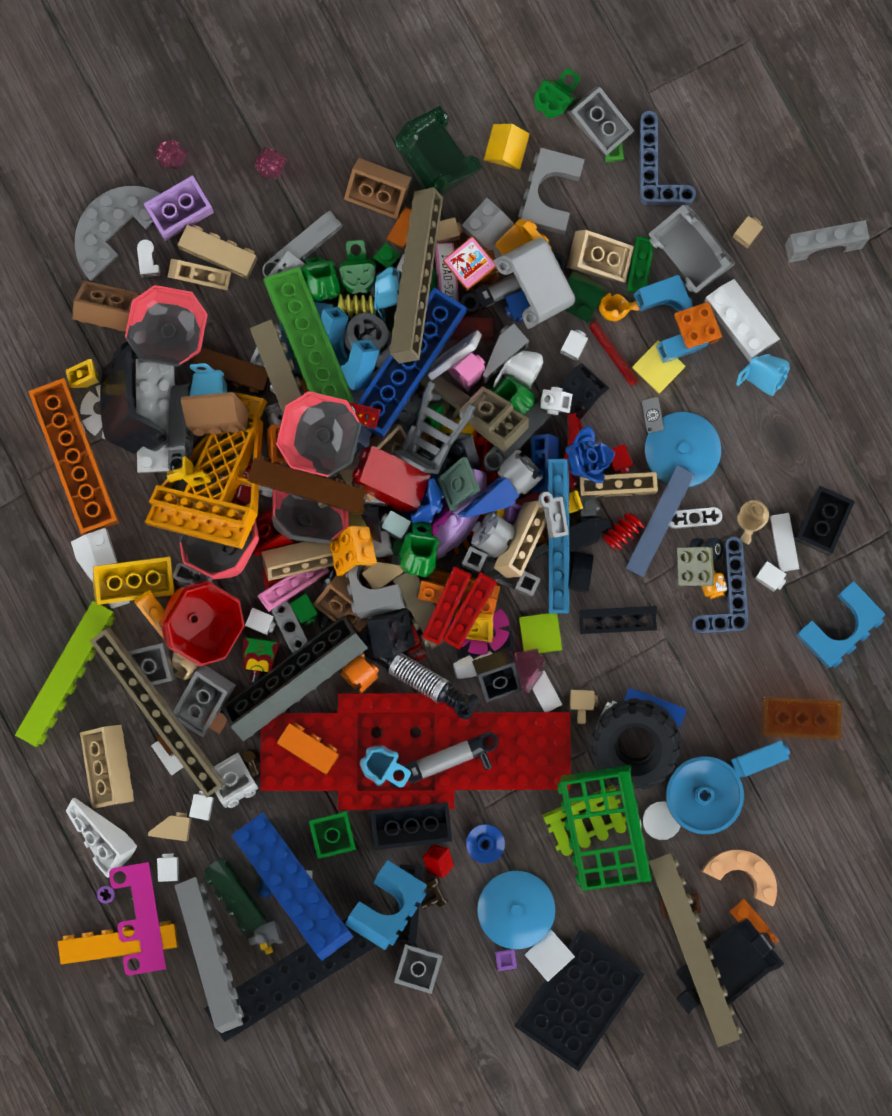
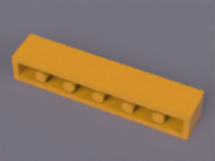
M171 920L159 922L163 949L179 947L176 923L171 924ZM132 926L122 928V934L125 937L133 936L134 930H132ZM113 929L101 930L100 935H94L93 932L82 933L80 938H74V935L62 936L63 940L58 941L60 964L142 953L140 940L122 942L119 939V933H113Z

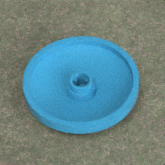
M676 412L666 415L662 418L664 429L648 433L644 447L646 463L651 472H657V479L668 485L677 466L690 471L695 476L689 488L695 487L706 481L719 464L721 457L719 436L714 427L697 414Z
M702 756L685 761L672 773L666 787V803L670 814L684 829L697 834H714L728 828L739 816L744 802V790L740 777L729 764L714 757Z
M509 871L494 877L482 890L477 908L478 919L485 934L496 944L509 949H524L537 944L548 934L555 918V903L551 891L541 879L528 872Z

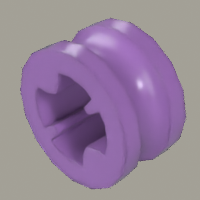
M103 886L98 890L97 898L102 903H110L115 898V891L110 886ZM105 889H108L109 894H111V898H107L108 900H104V896L101 895L102 891L105 892Z

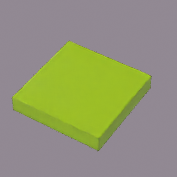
M557 613L519 617L524 656L562 651Z

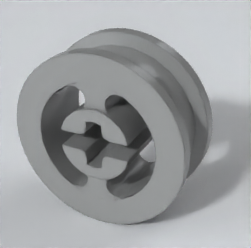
M361 313L354 316L348 323L344 333V343L347 349L351 352L353 342L360 341L362 338V340L370 339L379 349V352H381L388 340V329L384 321L370 313Z

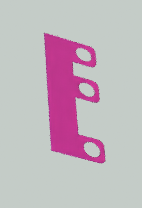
M149 862L111 869L109 877L112 888L117 889L131 886L136 915L135 920L123 921L118 924L119 939L122 942L140 940L142 952L126 955L123 958L126 975L130 976L166 969ZM118 871H122L126 875V880L122 884L115 883L113 879L114 874ZM125 925L133 926V936L125 937L122 934V928ZM131 958H136L140 962V967L136 971H131L127 967V963Z

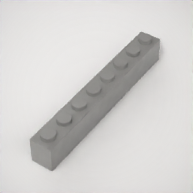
M194 877L175 885L214 1027L220 1033L243 1025L241 1018L244 1015L241 1007L237 1005L236 999H238L236 989L232 987L231 981H233L230 970H227L226 967L228 959L226 954L222 952L221 945H223V942L215 929L218 925L214 916L212 917L211 915L213 908L205 894L208 892L204 882Z

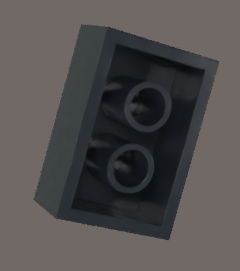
M819 486L816 488L794 541L830 556L833 554L855 501Z

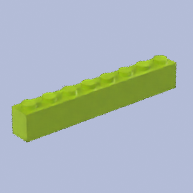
M92 601L15 736L35 747H38L39 744H44L48 736L46 732L49 727L52 729L55 725L58 711L62 712L67 704L65 699L68 694L71 695L77 686L75 684L77 678H81L86 671L84 666L88 660L91 661L95 656V647L90 640L107 627L110 628L115 621V617H113L115 613Z

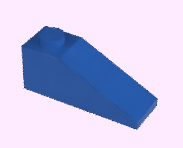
M550 434L531 436L532 462L540 470L537 474L543 476V479L532 488V493L548 492V459H559V437Z
M497 478L457 515L468 518L510 508L515 504V500L520 495L507 478Z

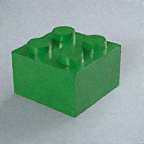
M348 812L309 821L318 859L357 850Z

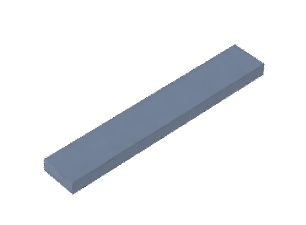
M679 466L676 467L626 569L644 577L695 476L694 473Z

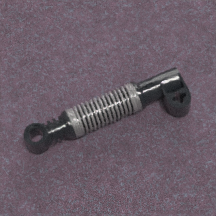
M368 628L363 632L362 639L368 647L363 654L384 667L387 673L395 676L398 680L401 679V681H404L410 687L412 686L418 692L421 691L427 697L430 696V699L432 698L437 703H444L452 709L454 708L457 716L462 719H469L480 708L481 702L475 694H465L452 686L450 681L425 668L422 664L416 663V661L402 653L392 658H375Z

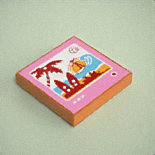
M473 236L443 260L444 264L467 291L496 268L494 261Z

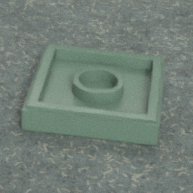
M462 457L438 478L450 511H456L480 491L469 461L465 457Z

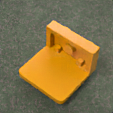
M519 219L495 243V247L504 255L535 238L541 237L547 242L549 240L542 233L539 234L534 222Z
M349 526L340 533L338 538L330 543L337 576H343L356 565L373 566L377 563L369 527Z

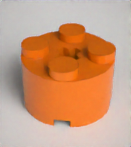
M364 654L357 656L347 666L341 668L342 672L340 673L354 689L360 688L359 693H363L378 678L377 672L379 671L373 663L368 664L366 662Z

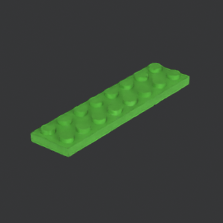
M300 267L265 277L263 282L307 391L355 403Z

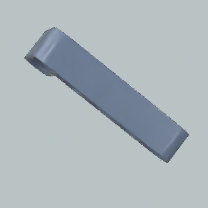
M646 111L642 114L639 123L640 201L646 206L691 205L696 196L694 187L690 185H658V117L653 111ZM644 119H652L653 124H645ZM651 137L654 142L646 143L644 138ZM651 155L654 160L652 162L645 161L644 156ZM649 173L653 175L654 179L646 180L644 175ZM651 192L654 197L652 199L645 198L644 193ZM670 192L673 198L666 199L663 193ZM683 192H688V193H690L691 198H690V199H685V198H683V197H682V193H683Z
M731 537L724 544L725 576L728 587V614L697 616L691 622V629L696 634L740 632L748 625L743 543L738 537ZM729 542L737 543V551L729 549ZM734 560L739 563L738 570L731 569V561ZM734 579L738 580L741 584L740 589H734L731 586V581ZM733 599L741 600L742 607L739 609L735 608L732 604ZM735 618L743 620L741 628L734 625ZM716 619L723 620L724 627L722 629H718L715 626ZM697 620H702L705 623L703 630L696 628L695 623Z

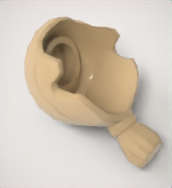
M750 500L744 503L737 516L739 525L744 529L740 540L747 545L751 543L753 532L763 528L769 519V511L761 501Z
M173 651L172 665L173 668L178 670L174 675L183 680L191 679L198 669V665Z

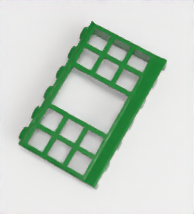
M631 765L561 776L560 783H557L558 792L563 795L564 800L561 801L562 811L567 815V819H565L566 830L570 831L571 834L569 846L570 849H574L575 856H572L574 868L577 867L578 874H576L577 885H581L582 892L633 883L651 882L652 871H649V858L645 851V838L641 830L642 823L638 815V802L635 800L634 782H632L630 775ZM618 777L620 790L606 792L604 779ZM599 780L602 793L588 795L585 782ZM581 783L583 796L569 798L567 785ZM621 794L624 807L609 809L607 797ZM603 797L605 810L591 812L589 799ZM584 800L587 813L573 815L570 802ZM625 812L631 844L580 852L574 820ZM632 849L634 862L620 864L618 851ZM614 851L616 864L602 866L600 853ZM595 854L598 867L584 869L581 856ZM636 867L637 873L622 874L621 868ZM617 869L618 876L604 878L603 871ZM599 872L600 879L586 881V873Z

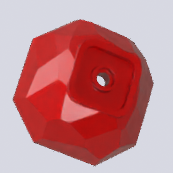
M210 581L198 582L179 588L169 599L160 621L167 647L199 667L226 659L245 627L240 600ZM195 615V620L191 621V617Z

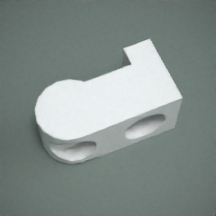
M149 240L140 241L137 245L141 277L161 276L159 265H154L153 256L155 248L153 243Z

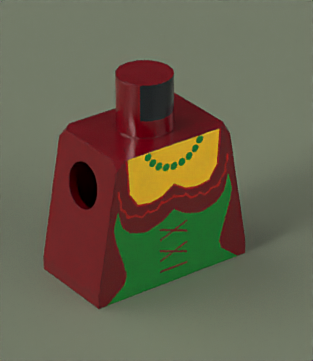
M243 638L244 670L252 671L250 682H256L263 676V672L268 673L273 669L280 649V642Z

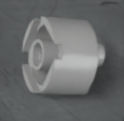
M516 450L499 467L498 474L501 478H507L518 494H526L543 479V476L537 474L540 470L526 455L522 457L519 455L521 451Z
M493 511L489 512L481 522H477L473 526L472 531L474 534L471 543L482 552L488 554V556L497 558L508 549L507 543L509 539L513 541L515 528Z

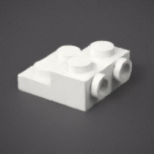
M239 753L214 766L226 782L224 786L215 791L225 808L237 806L239 804L238 800L243 797H252L256 793L255 790L259 789Z

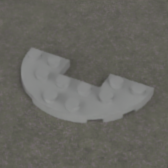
M123 186L103 193L88 205L80 217L76 228L75 252L81 269L90 281L96 278L118 257V254L106 242L132 217L145 230L154 223L144 203L161 193L141 186Z

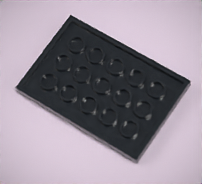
M581 929L567 947L575 957L548 982L547 980L544 981L514 1025L518 1030L578 1072L645 975Z

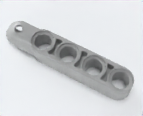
M331 211L326 212L264 264L262 269L264 277L269 276L286 250L303 261L342 228L341 222L335 218Z

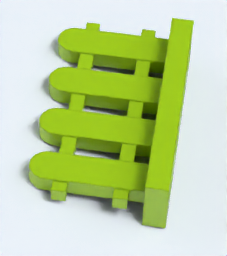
M613 785L605 788L606 792L616 791ZM599 790V791L594 792V793H592V794L602 793V791ZM608 796L609 809L619 808L617 804L621 803L620 799ZM603 797L589 799L591 812L605 810L604 804L597 807V803L602 802ZM584 800L571 802L573 815H577L579 811L586 809ZM561 806L542 814L546 825H551L548 827L549 833H554L558 845L555 846L556 850H561L563 855L569 856L572 854L573 849H570L569 838L564 828L565 821H561L562 818L567 816L566 813H563ZM621 813L609 814L611 822L606 825L602 816L589 817L594 830L589 832L586 831L582 819L574 820L579 845L582 848H588L591 844L589 837L594 835L599 840L605 841L609 836L607 830L613 827L616 832L624 833L626 831V816L622 817Z

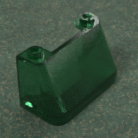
M438 106L406 122L397 134L395 142L425 188L434 187L443 196L479 172L482 165L479 159L473 155L465 158L445 129L449 120L447 113L441 106Z

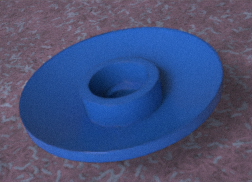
M480 825L469 833L466 840V848L471 858L484 864L492 863L503 854L505 840L502 833L496 827ZM487 840L489 846L487 848L482 847V841Z

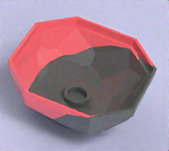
M154 285L132 300L125 339L141 361L179 367L201 352L208 314L193 292Z
M309 391L285 406L276 445L290 468L330 477L353 463L362 424L347 400Z
M273 489V526L287 538L297 541L329 544L349 527V511L332 506L320 508L318 502Z
M256 519L243 549L182 534L179 539L182 562L186 566L212 579L237 576L245 568L259 541Z

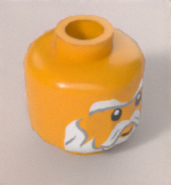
M714 570V585L701 586L704 595L710 597L711 600L725 596V592L728 590L724 575L716 573V570Z

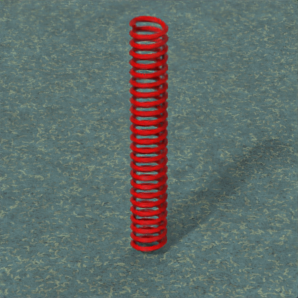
M597 321L590 324L589 329L593 332L592 334L598 339L603 349L607 351L606 354L614 361L613 363L619 368L627 383L631 386L639 382V380L635 381L637 377L634 378L636 376L633 375L634 372L632 370L628 371L630 367L627 368L629 365L625 366L627 364L624 363L625 360L623 358L619 359L622 355L618 356L620 353L616 354L618 350L615 351L616 348H614L613 343L609 344L611 341H608L609 338L605 336L606 333L604 331L600 332L602 328L599 329L601 326H598Z

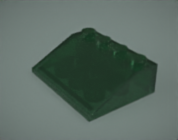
M224 857L218 858L204 870L206 874L203 876L210 886L214 885L217 890L214 893L221 902L224 900L228 905L226 908L227 912L232 918L234 916L239 921L237 926L243 934L246 932L249 935L268 922L264 913Z

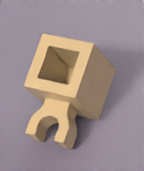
M571 690L570 710H578L577 724H585L586 711H593L594 707H597L598 695H594V691Z

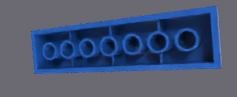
M435 287L433 288L428 298L420 359L398 363L389 355L357 403L380 409L376 429L364 426L366 429L384 439L465 316L467 309L465 306Z
M263 812L231 835L321 961L353 938L351 932Z

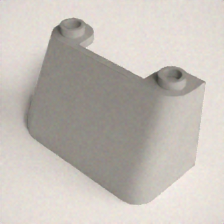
M682 205L649 233L651 237L649 241L655 248L660 247L685 276V286L691 293L693 291L698 293L735 265L731 256L689 205Z
M535 238L493 260L500 273L507 275L514 272L530 304V307L525 309L522 315L527 329L538 325L574 304L575 296L548 242L544 238Z

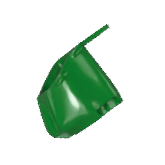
M566 68L557 82L551 79L543 80L534 95L535 109L544 113L546 118L562 115L566 108L575 101L572 92L580 82L581 77L570 68ZM568 74L574 77V83L571 86L564 83V77Z
M363 240L347 241V260L341 261L339 265L341 283L351 294L358 292L368 293L376 281V264L373 259L366 258L365 242ZM354 244L360 245L362 249L358 255H353L350 251L351 246Z
M323 257L304 259L306 264L301 267L302 274L313 301L338 297L341 287L335 271V263L331 260L326 261Z
M496 375L485 387L512 403L513 409L522 415H525L528 410L532 409L535 403L534 394L516 380L513 375H507L505 378L501 377L496 387L491 388V385L498 376Z
M413 523V533L405 535V540L399 552L400 568L409 575L427 577L436 568L437 550L440 541L437 537L432 536L431 525ZM417 527H423L427 529V532H420L417 530Z

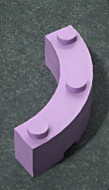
M472 469L480 491L456 511H451L445 524L438 526L439 532L434 535L440 541L436 560L446 556L447 552L454 547L457 548L467 538L480 515L465 518L459 517L457 514L486 489L487 476L485 472Z

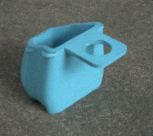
M389 267L376 276L374 305L375 310L378 311L384 322H386L387 317L384 308L397 305V297L399 295V282L402 272L394 267Z
M770 354L753 357L750 364L740 372L736 385L739 386L747 379V381L766 394L774 396L775 392L782 387L787 379V373L790 370L789 362Z
M205 363L190 365V368L196 373L193 375L189 396L228 393V385L223 378L224 373L221 370H214ZM197 367H204L206 370H199Z
M385 746L367 748L366 756L360 760V766L365 777L372 780L378 786L382 785L385 780H388L398 787H404L411 775L410 770L396 763L399 757L398 753L389 750ZM396 770L404 772L405 777L402 781H396L393 778V773Z

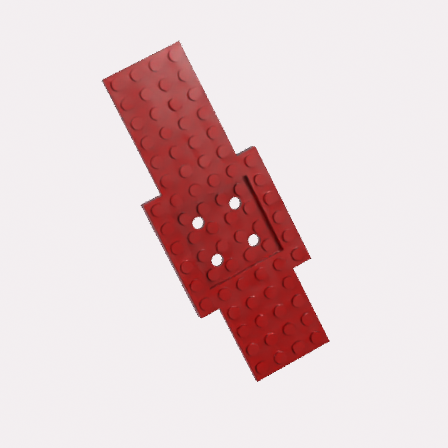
M424 693L338 694V713H283L261 728L260 791H338V810H383L448 802L449 810H455L454 790H558L557 783H560L561 776L571 774L570 712H475L469 719H462L454 713V708L452 709L444 703H437L432 698L430 699V696L424 695ZM289 723L291 725L297 723L305 728L303 731L305 734L310 736L313 733L321 738L320 743L324 746L330 744L338 749L336 753L339 754V757L327 775L277 744ZM379 727L382 729L383 734L380 738L372 736L371 731L373 728ZM413 727L420 728V737H411L410 730ZM485 732H492L498 738V746L495 750L487 753L492 765L491 769L485 770L478 756L410 784V781H407L406 785L402 788H394L388 780H385L380 786L376 785L372 780L365 777L360 766V760L366 756L367 748L373 746H385L389 750L397 752L399 757L396 763L403 766ZM485 737L483 745L488 748L494 745L493 738ZM395 773L393 775V778L396 781H402L404 779L401 773ZM571 784L567 785L568 790H571Z

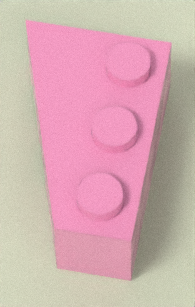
M471 352L447 369V371L468 392L483 378L485 362L478 354L475 356Z

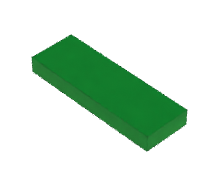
M636 236L626 292L635 293L640 288L647 286L654 248L649 241L651 238Z

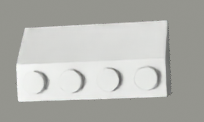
M735 279L722 285L705 298L704 303H710L714 316L749 362L753 357L758 356L780 340Z

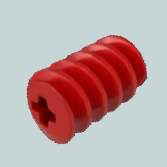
M631 512L630 514H624L625 520L622 518L618 520L620 525L613 524L614 530H607L609 536L606 534L602 535L604 542L614 552H616L615 548L623 549L621 543L628 544L627 537L634 538L632 532L639 534L638 526L643 529L645 528L643 523Z

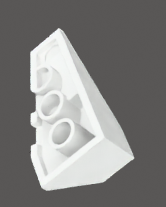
M106 528L85 534L71 541L76 560L92 582L93 566L118 563ZM130 601L108 604L113 609L129 604Z
M76 798L71 800L66 812L76 830L82 832L86 840L83 843L86 848L90 847L95 856L92 859L95 864L109 878V871L123 866L132 857L137 845L123 830Z

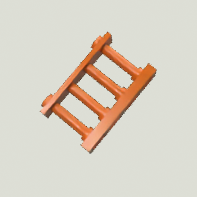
M435 568L432 574L423 577L418 599L437 604L451 572ZM470 577L457 609H460L477 578ZM500 583L496 584L480 613L492 614L494 616L501 586Z

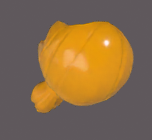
M608 293L599 302L600 314L606 320L613 322L621 320L631 310H640L636 301L628 302L617 293L611 296V293Z

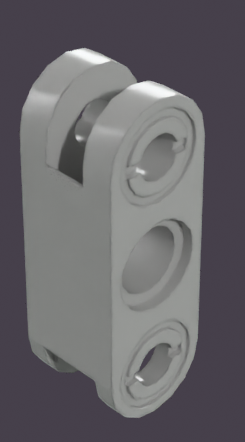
M287 601L272 610L276 622L293 653L300 649L295 646L297 642H302V646L308 643ZM281 607L285 608L283 613H279ZM292 622L295 624L296 628L293 632L285 630L287 623Z

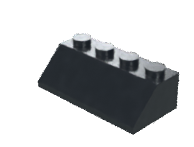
M448 802L371 811L375 851L452 842Z

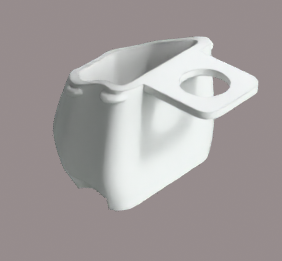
M524 350L512 356L505 362L493 387H496L502 375L505 377L513 375L516 380L527 389H530L544 363L543 356L536 352Z

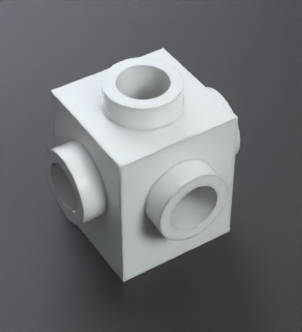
M551 387V390L543 389L540 408L547 410V414L558 415L559 412L570 413L573 394L563 392V389L558 387Z

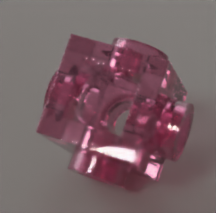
M176 141L162 142L156 149L155 153L157 156L155 160L159 161L160 165L164 168L180 169L188 151L179 147L180 144Z
M264 147L253 167L259 171L258 174L261 177L277 179L288 160L276 150Z

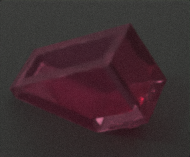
M538 649L515 653L524 695L530 693L543 674L542 666H546L544 656L539 654Z

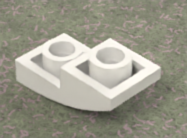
M488 651V654L480 655L479 657L475 658L474 660L479 659V658H482V657H485V656H488V655H490V654H492V653H491L490 651ZM470 655L453 664L457 679L476 676L472 663L473 658Z

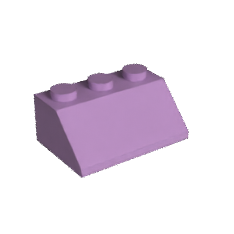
M193 175L144 203L164 241L184 231L187 225L192 226L214 213L212 206Z

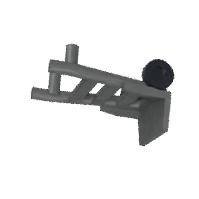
M429 381L422 396L416 426L412 425L402 448L394 451L393 455L423 472L442 475L452 464V460L447 457L448 451L469 420L474 419L473 412L476 406L469 403L466 411L460 413L461 420L456 423L428 407L429 401H439L441 399L440 394L432 393L436 384ZM426 415L452 429L451 434L448 436L425 423ZM422 430L444 442L441 448L421 438Z

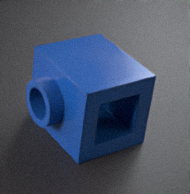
M523 290L505 297L506 307L504 309L507 317H511L512 321L522 322L523 312L529 307Z

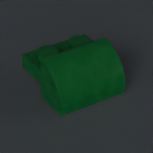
M574 270L567 282L575 296V302L565 311L589 323L607 287Z

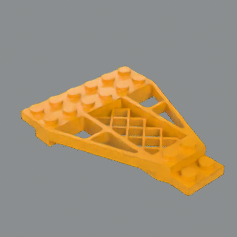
M233 392L249 409L247 429L237 433L207 434L193 449L190 456V461L193 463L201 454L196 467H194V473L202 471L206 473L208 468L212 466L213 471L207 475L211 479L216 477L217 481L211 485L206 483V488L199 492L200 485L191 487L188 484L183 492L171 489L176 481L170 483L167 478L161 486L156 485L149 500L152 507L145 520L147 525L243 549L258 515L259 485L250 483L242 477L253 452V460L254 458L260 459L263 422L260 418L267 404L265 399ZM227 433L228 437L220 441L223 434ZM243 436L244 441L236 445L234 441ZM231 443L232 448L224 452L223 447ZM220 450L221 454L213 458L215 452ZM235 453L236 458L228 462L227 457ZM224 460L225 464L216 468L215 464ZM228 470L229 475L221 479L219 474ZM201 477L194 478V480H203V479H204V478H201ZM240 484L252 486L250 508L231 503ZM220 487L221 492L213 496L212 491Z

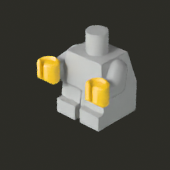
M275 921L262 925L254 931L255 936L248 938L250 945L258 944L260 949L265 951L267 955L273 952L271 946L273 943H284L279 926Z

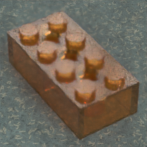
M764 697L761 702L760 737L841 740L842 701ZM783 713V716H786V720L782 721V723L778 720V716ZM802 714V717H805V721L801 724L797 721V717ZM819 715H821V718H824V722L821 724L816 721Z

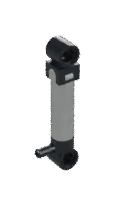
M553 253L556 260L560 263V268L563 272L565 258L559 253ZM513 273L490 285L486 284L475 289L474 293H466L462 296L460 304L465 306L464 303L467 300L474 301L475 306L473 308L466 307V315H473L478 311L479 306L484 310L493 306L495 302L521 291L522 288Z
M485 732L403 765L411 772L407 781H410V784L478 756L482 761L484 769H491L492 765L487 753L495 750L498 746V738L492 732ZM488 736L494 740V745L489 748L483 745V739ZM396 770L393 773V775L395 773H401L403 777H405V774L402 770ZM389 781L390 785L394 788H402Z

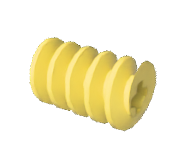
M339 294L338 307L345 314L348 313L351 319L354 313L356 315L361 313L376 315L377 311L375 310V301H373L372 295L369 296L367 301L364 295L361 296L360 300H358L357 295H354L351 300L349 294L346 295L345 299H343L342 294Z

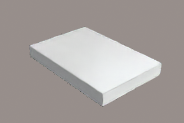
M475 330L438 357L430 368L429 378L431 380L435 379L474 351L482 334Z

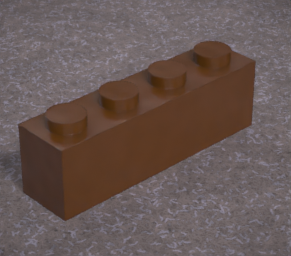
M202 347L201 352L194 356L192 364L205 363L214 370H221L224 373L223 378L226 382L231 383V387L237 389L244 387L249 389L248 392L259 395V393L265 394L269 382L265 367ZM197 367L199 370H206L204 367Z

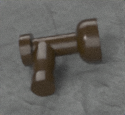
M254 750L245 751L243 761L248 764L252 771V776L260 774L256 765L258 761L257 752Z
M439 877L425 883L428 889H432L435 896L421 902L423 909L435 904L441 907L448 903V900L444 898L439 888L441 883Z

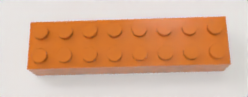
M65 378L28 391L81 535L120 523L68 382Z

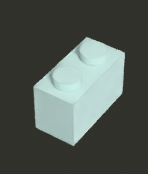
M390 511L389 515L385 513L380 522L382 531H387L389 536L398 541H403L411 528V521L393 511Z

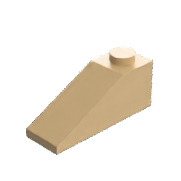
M171 259L167 277L228 290L231 272Z

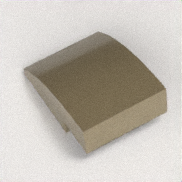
M483 386L459 410V413L465 412L469 403L476 406L473 412L474 419L469 420L468 423L484 438L504 452L529 428V419L514 410L512 403Z

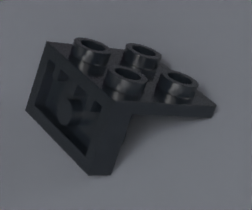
M583 363L576 366L558 387L562 388L563 392L573 394L570 412L572 414L576 413V417H580V419L609 389Z

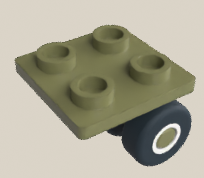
M694 538L690 543V547L677 548L679 586L714 585L713 561L719 560L723 553L722 542L719 538H709L705 544H703V538Z

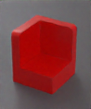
M433 844L423 855L427 873L430 875L444 878L454 867L449 848Z

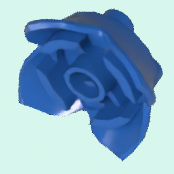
M587 426L578 433L574 442L566 447L570 471L574 476L578 475L596 483H603L605 476L602 470L611 464L615 452L604 443L594 442L595 433L590 426Z
M429 478L420 508L403 513L405 519L412 523L430 525L434 514H438L441 511L443 503L440 501L443 499L444 494L434 478Z

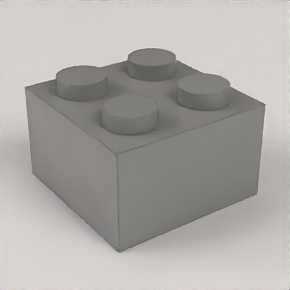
M166 642L128 651L153 685L176 679Z
M405 944L394 983L432 994L443 955Z

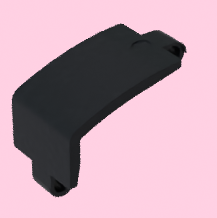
M125 342L114 352L112 361L103 369L100 412L103 434L108 442L133 454L142 447L151 451H158L169 441V436L163 428L135 412L132 395L131 365L136 353L129 343Z
M747 918L733 924L706 946V949H711L714 957L711 960L713 968L718 967L721 978H718L720 986L724 985L728 996L725 997L727 1005L735 1001L769 972L784 965V962L773 950L775 948L773 943L763 932L759 933ZM686 963L676 971V975L687 989L676 1000L689 1014L699 1004L702 1006Z

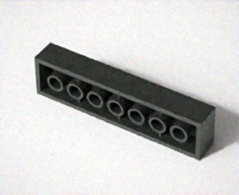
M345 615L221 707L230 727L243 741L252 737L255 732L268 725L278 715L283 714L286 709L299 702L302 697L315 690L318 685L331 678L334 673L347 666L350 661L368 649L349 619Z

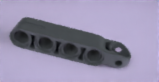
M191 384L173 385L170 390L168 429L169 470L182 468V457L186 456L190 460L193 452L194 434L186 426L180 401L181 397L189 396Z
M539 402L524 415L529 419V428L506 452L494 446L487 453L482 463L486 471L489 473L499 471V467L516 450H520L531 436L551 417V414H547V410L540 408L541 404Z

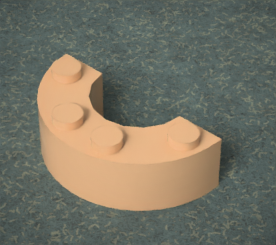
M727 850L713 856L703 866L701 872L717 880H721L725 874L732 870L744 871L754 882L755 891L753 898L769 906H774L777 896L776 879L770 866L758 855L744 850Z

